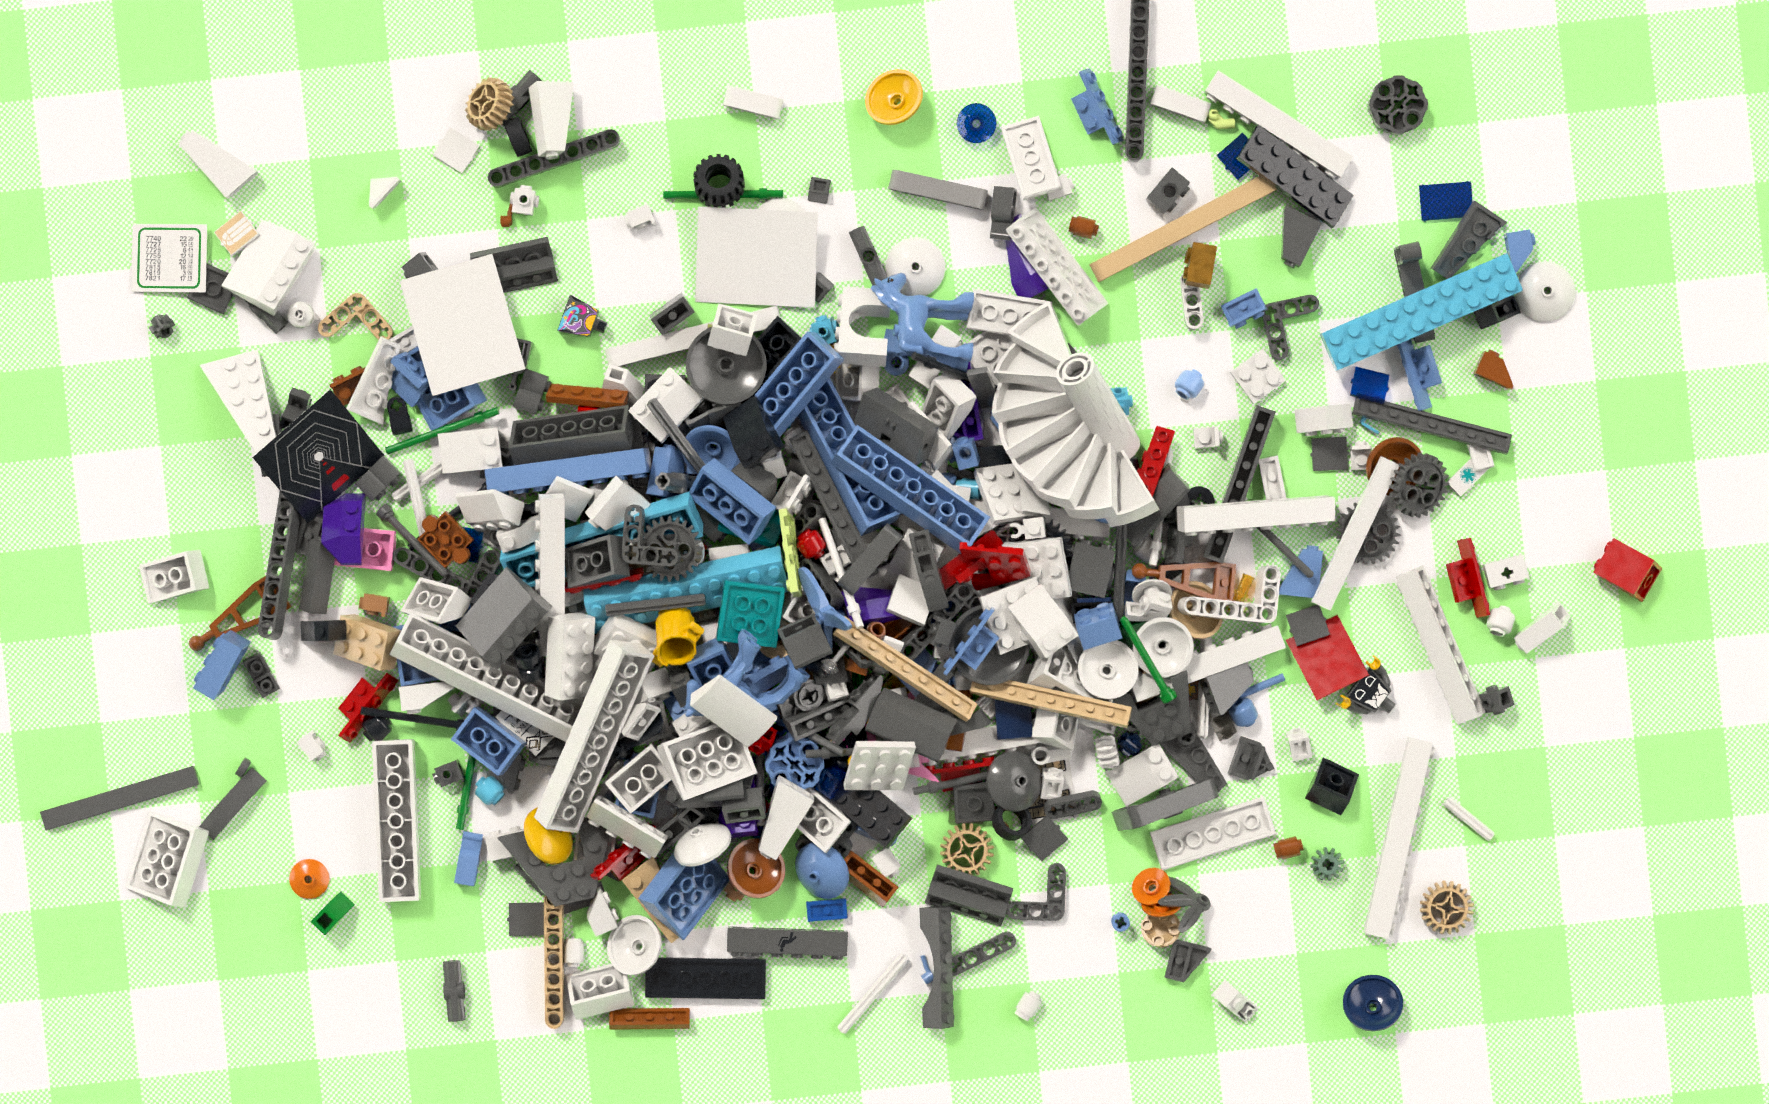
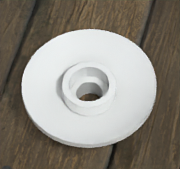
M1157 579L1143 581L1135 586L1132 591V599L1136 603H1139L1140 598L1146 594L1148 589L1164 592L1172 596L1170 585Z

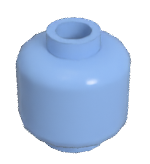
M1192 369V371L1184 370L1175 382V392L1185 400L1196 398L1204 387V381L1201 378L1202 374L1195 369Z

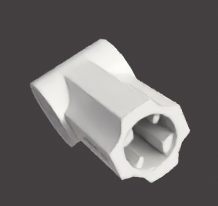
M1051 745L1037 746L1031 751V758L1036 764L1043 765L1071 759V750ZM1038 750L1045 752V759L1042 761H1037L1035 758V753Z

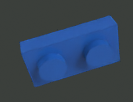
M846 898L806 901L808 922L848 919Z

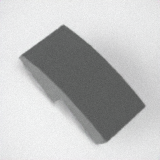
M261 651L243 660V664L252 677L253 683L262 698L280 689Z

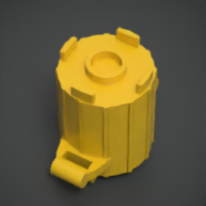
M688 608L660 610L656 618L657 646L652 653L654 655L652 662L658 667L663 665L667 667L668 664L683 665L691 661L696 655V642L704 633V628L694 622V617Z

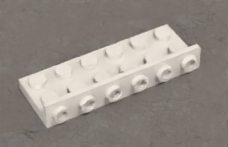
M1037 208L1019 218L1006 229V232L1078 326L1109 304Z

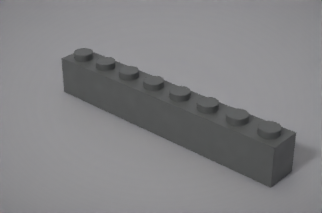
M1255 405L1221 503L1245 501L1276 411ZM1216 530L1215 534H1210L1202 557L1223 564L1234 532L1224 533L1223 530Z

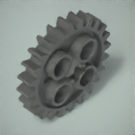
M1419 452L1417 456L1411 454V460L1404 458V465L1398 464L1400 470H1394L1396 477L1390 478L1394 481V484L1389 485V488L1394 489L1389 495L1394 497L1391 502L1396 504L1395 508L1405 515L1418 518L1421 517V514L1428 516V510L1434 512V506L1440 507L1438 501L1445 500L1442 494L1448 493L1444 488L1450 484L1445 481L1449 475L1444 473L1447 468L1442 466L1443 462L1433 455ZM1406 481H1411L1420 485L1424 484L1429 487H1433V489H1427L1418 485L1414 486L1412 484H1407Z
M1356 502L1353 503V510L1350 507L1346 508L1348 514L1341 513V516L1344 518L1343 521L1337 520L1341 528H1336L1335 530L1341 532V535L1336 536V539L1342 538L1358 505ZM1387 505L1379 508L1371 525V533L1382 539L1383 543H1379L1372 536L1365 537L1356 556V563L1363 559L1364 565H1367L1368 559H1370L1371 563L1375 564V558L1383 562L1382 555L1389 558L1388 551L1395 552L1392 545L1399 544L1395 537L1401 536V534L1396 533V529L1401 528V526L1394 524L1398 518H1391L1394 511L1387 513ZM1380 524H1384L1387 527V532L1383 536L1377 532V527ZM1370 540L1376 545L1375 550L1372 552L1367 551L1365 548L1366 543Z
M669 515L668 520L665 521L662 516L660 517V523L654 519L652 521L653 527L648 524L646 525L648 532L644 531L643 546H650L655 543L660 547L667 548L665 544L657 539V535H659L668 546L673 545L674 549L679 551V545L686 544L689 546L690 551L687 554L680 552L683 562H679L673 568L648 565L646 572L653 570L652 577L654 578L659 574L660 581L665 576H667L669 582H671L672 576H675V579L679 581L680 574L686 578V571L688 570L693 573L692 565L697 567L699 565L695 559L702 558L697 553L703 550V547L697 546V544L702 542V539L695 538L699 532H692L691 530L694 525L687 527V520L680 523V517L672 521V517ZM668 529L673 530L675 538L667 539L664 534L665 531ZM651 550L648 551L647 559L650 562L654 561L656 553H653ZM672 552L670 555H661V559L672 558L675 560Z

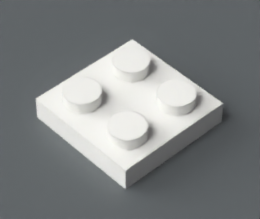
M1263 348L1230 371L1253 404L1286 381Z

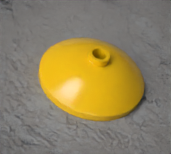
M895 69L887 71L878 76L867 90L865 97L867 112L876 122L883 125L903 123L911 118L919 109L923 99L922 85L918 78L907 70Z
M537 807L528 813L524 821L526 842L533 854L541 861L552 865L560 864L567 860L572 852V832L546 829L534 818Z

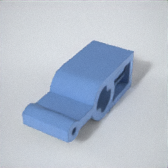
M463 831L454 883L475 886L484 834Z

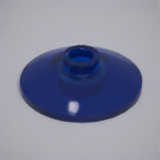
M980 103L965 106L958 114L956 122L960 136L970 143H982L990 139L996 130L997 124L993 111L988 106ZM975 120L980 122V126L977 128L972 125Z

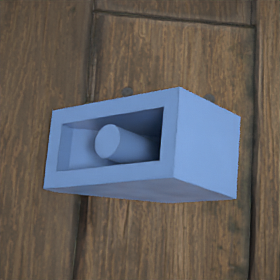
M1530 229L1504 234L1506 252L1515 272H1518L1532 252L1533 245L1536 244L1534 233H1531Z

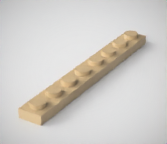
M844 616L852 624V629L844 631L836 628L833 635L965 722L970 720L977 706L976 702L864 628L856 629L854 622Z
M1012 680L996 685H982L972 682L970 694L1123 728L1128 727L1132 707Z

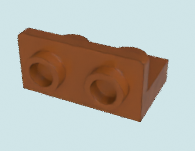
M358 366L350 370V375L346 377L343 374L332 379L333 383L329 384L334 394L344 406L349 404L366 367Z

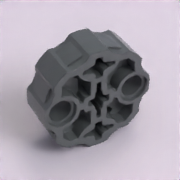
M1394 75L1391 78L1380 81L1373 88L1367 103V110L1376 128L1398 136L1416 129L1423 122L1425 112L1428 110V99L1425 97L1423 87L1416 80L1408 79L1404 75ZM1380 86H1385L1388 89L1387 96L1379 94L1378 89ZM1400 86H1402L1403 94L1398 98L1397 95L1400 93ZM1408 87H1409L1410 89L1413 88V87L1416 89L1415 92H1414V93L1416 94V96H1415L1414 94H1412V95H1409V94H1408V92H1409ZM1403 98H1405V100H1404V101L1402 102V104L1400 105L1401 109H1400V108L1395 109V110L1391 113L1390 111H1391V110L1394 108V106H1395V103H1394V102L1397 103V102L1401 101ZM1409 100L1417 101V103H1410L1408 106L1405 105ZM1387 105L1390 106L1386 111L1378 110V108L1384 109ZM1397 113L1398 116L1394 119L1395 125H1393V116ZM1412 114L1416 117L1417 122L1415 125H1410L1407 122L1408 115ZM1379 115L1381 117L1387 116V124L1385 122L1382 124L1379 122L1381 119Z

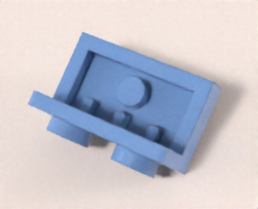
M1257 288L1221 305L1231 328L1235 326L1236 329L1246 325V320L1252 317L1256 320L1264 316V311L1268 310Z

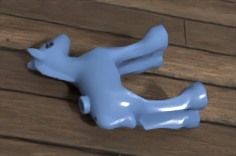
M897 273L881 281L875 278L876 285L871 286V290L875 292L878 300L898 315V324L894 325L893 336H897L899 348L905 352H917L924 356L930 355L941 363L966 372L968 362L971 361L973 355V343H965L958 347H944L935 343L924 331L927 318L967 321L969 312L973 307L974 293L964 292L954 300H937L923 295L907 296L900 292L907 282L904 273Z
M741 629L738 634V655L733 664L722 675L771 712L777 709V704H784L790 695L799 690L801 685L810 678V675L805 671V666L795 670L789 659L786 676L778 686L766 692L754 693L741 680L761 647L757 644V639L745 629ZM693 679L687 682L686 705L683 710L687 711L686 717L693 715L703 717L704 715L690 706L691 694L701 687L698 681Z

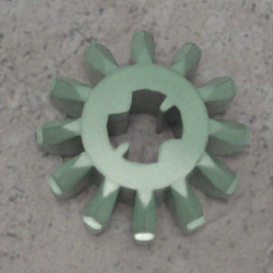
M1323 847L1324 854L1316 850L1319 857H1311L1312 860L1317 862L1310 864V867L1317 868L1313 872L1314 875H1318L1321 872L1320 880H1323L1325 875H1327V880L1331 881V874L1336 878L1339 877L1336 870L1343 872L1344 869L1338 865L1344 864L1345 861L1337 860L1342 854L1339 852L1334 855L1335 848H1331L1328 853L1327 847ZM1325 859H1328L1330 862H1332V866L1329 865V869H1327L1325 866H1322V863L1325 862Z

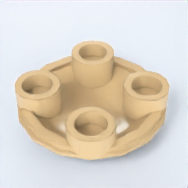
M1147 914L1141 922V933L1144 940L1150 945L1157 948L1167 947L1178 939L1180 935L1178 930L1180 921L1175 914L1165 917H1155Z

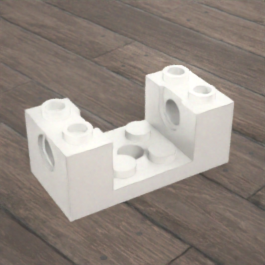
M1063 646L1047 658H1041L1036 654L1027 684L1048 689L1057 686L1067 693L1113 702V699L1095 697L1083 687L1077 678L1078 663L1076 664L1069 649Z

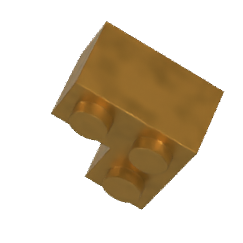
M1193 242L1192 247H1188L1184 259L1187 267H1184L1182 277L1186 279L1185 285L1205 289L1210 288L1217 246Z

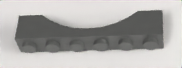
M951 907L919 908L920 929L930 946L934 966L932 988L926 1003L922 1007L923 1028L954 1027L955 1018L953 1009Z

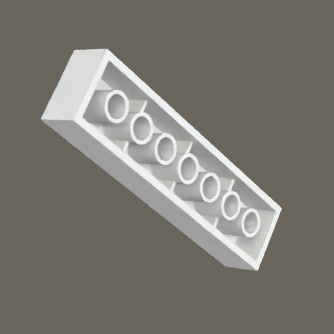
M415 739L372 741L379 902L419 901L421 899Z

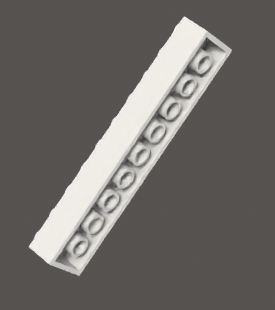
M410 613L389 654L565 742L584 702L582 697L560 701L545 696L544 678L533 682L523 681L520 678L518 666L507 660L496 670L479 655L469 641L413 613Z
M610 639L534 818L546 829L578 833L654 658V655L642 644Z

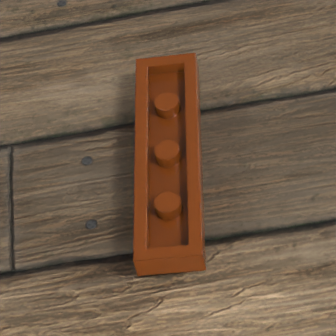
M552 383L546 394V402L601 408L624 406L629 399L628 391Z
M622 1008L610 1011L609 1030L690 1029V1008Z

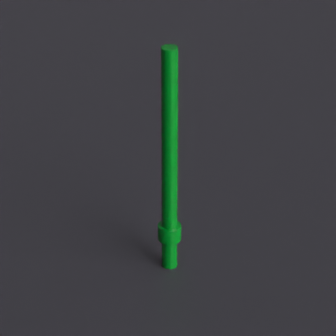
M767 188L744 190L743 196L740 195V198H759V200L784 198V190H768ZM663 191V199H699L695 191Z
M495 407L484 412L481 410L475 412L473 416L385 447L386 453L389 455L438 437L440 433H448L474 423L486 422V419L499 415V409Z
M470 754L468 756L460 805L457 806L456 812L458 813L456 829L464 830L466 815H468L470 808L468 802L476 759Z

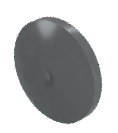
M712 327L707 328L693 340L687 352L685 368L689 383L699 396L714 404L732 405L749 399L760 388L766 374L767 361L761 343L752 335L747 355H737L733 352L708 346Z
M981 605L967 610L956 620L955 623L957 625L949 644V652L952 659L957 655L958 652L955 649L961 641L966 643L970 637L967 633L972 626H978L982 621L979 619L983 613ZM986 622L984 626L989 628L988 623ZM1030 644L1001 655L998 654L994 645L976 670L960 658L954 666L965 678L982 685L1001 684L1012 679L1023 668L1029 655Z

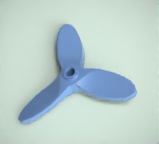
M801 567L798 569L801 585L811 607L816 613V620L822 626L824 635L833 652V627L847 631L852 629V624L829 605L824 591L809 569Z

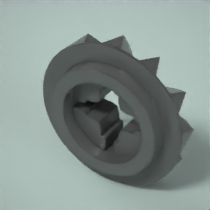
M808 679L792 695L795 701L794 704L803 711H812L818 708L824 697L822 686L815 685L814 680ZM805 689H806L807 691H809V692L812 691V693H810V695H809V696H810V700L807 699V698H804V696L806 695V694H805Z

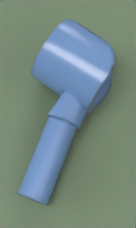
M922 955L920 957L926 973L921 975L925 984H929L933 981V973L928 966L926 956Z

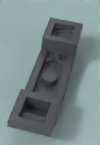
M252 767L219 802L199 827L208 830V836L215 840L267 780Z

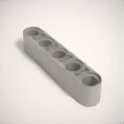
M892 169L888 189L979 210H984L988 194L986 189Z

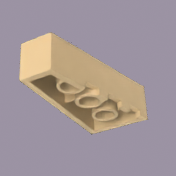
M651 857L622 879V882L670 943H673L679 937L651 914L638 899L661 869L657 858Z

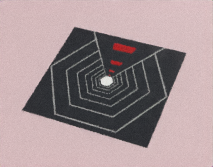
M330 389L252 458L303 519L309 523L323 511L324 506L339 497L385 455Z

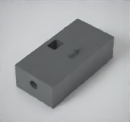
M878 387L863 393L854 420L855 426H860L915 465L928 460L939 428L938 425Z

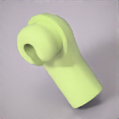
M1216 109L1209 111L1208 121L1216 129L1235 128L1234 118L1223 119Z

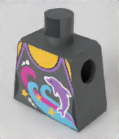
M570 295L557 331L591 337L593 330L604 333L608 322L597 319L599 310Z

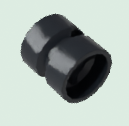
M532 643L517 647L514 651V658L518 666L520 678L526 682H533L542 678L545 674V668L539 647Z

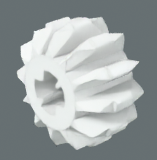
M1104 735L1096 738L1095 746L1100 767L1102 769H1110L1118 766L1120 758L1115 737L1113 735Z

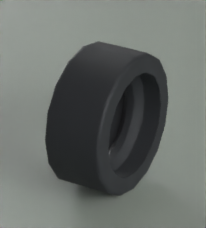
M515 117L505 121L504 126L516 156L520 157L531 153L532 148L520 118Z
M998 807L992 815V826L1001 838L1008 841H1016L1030 830L1032 817L1028 808L1013 812L1021 822V829L1014 831L1006 826L1003 821V812L1007 810Z

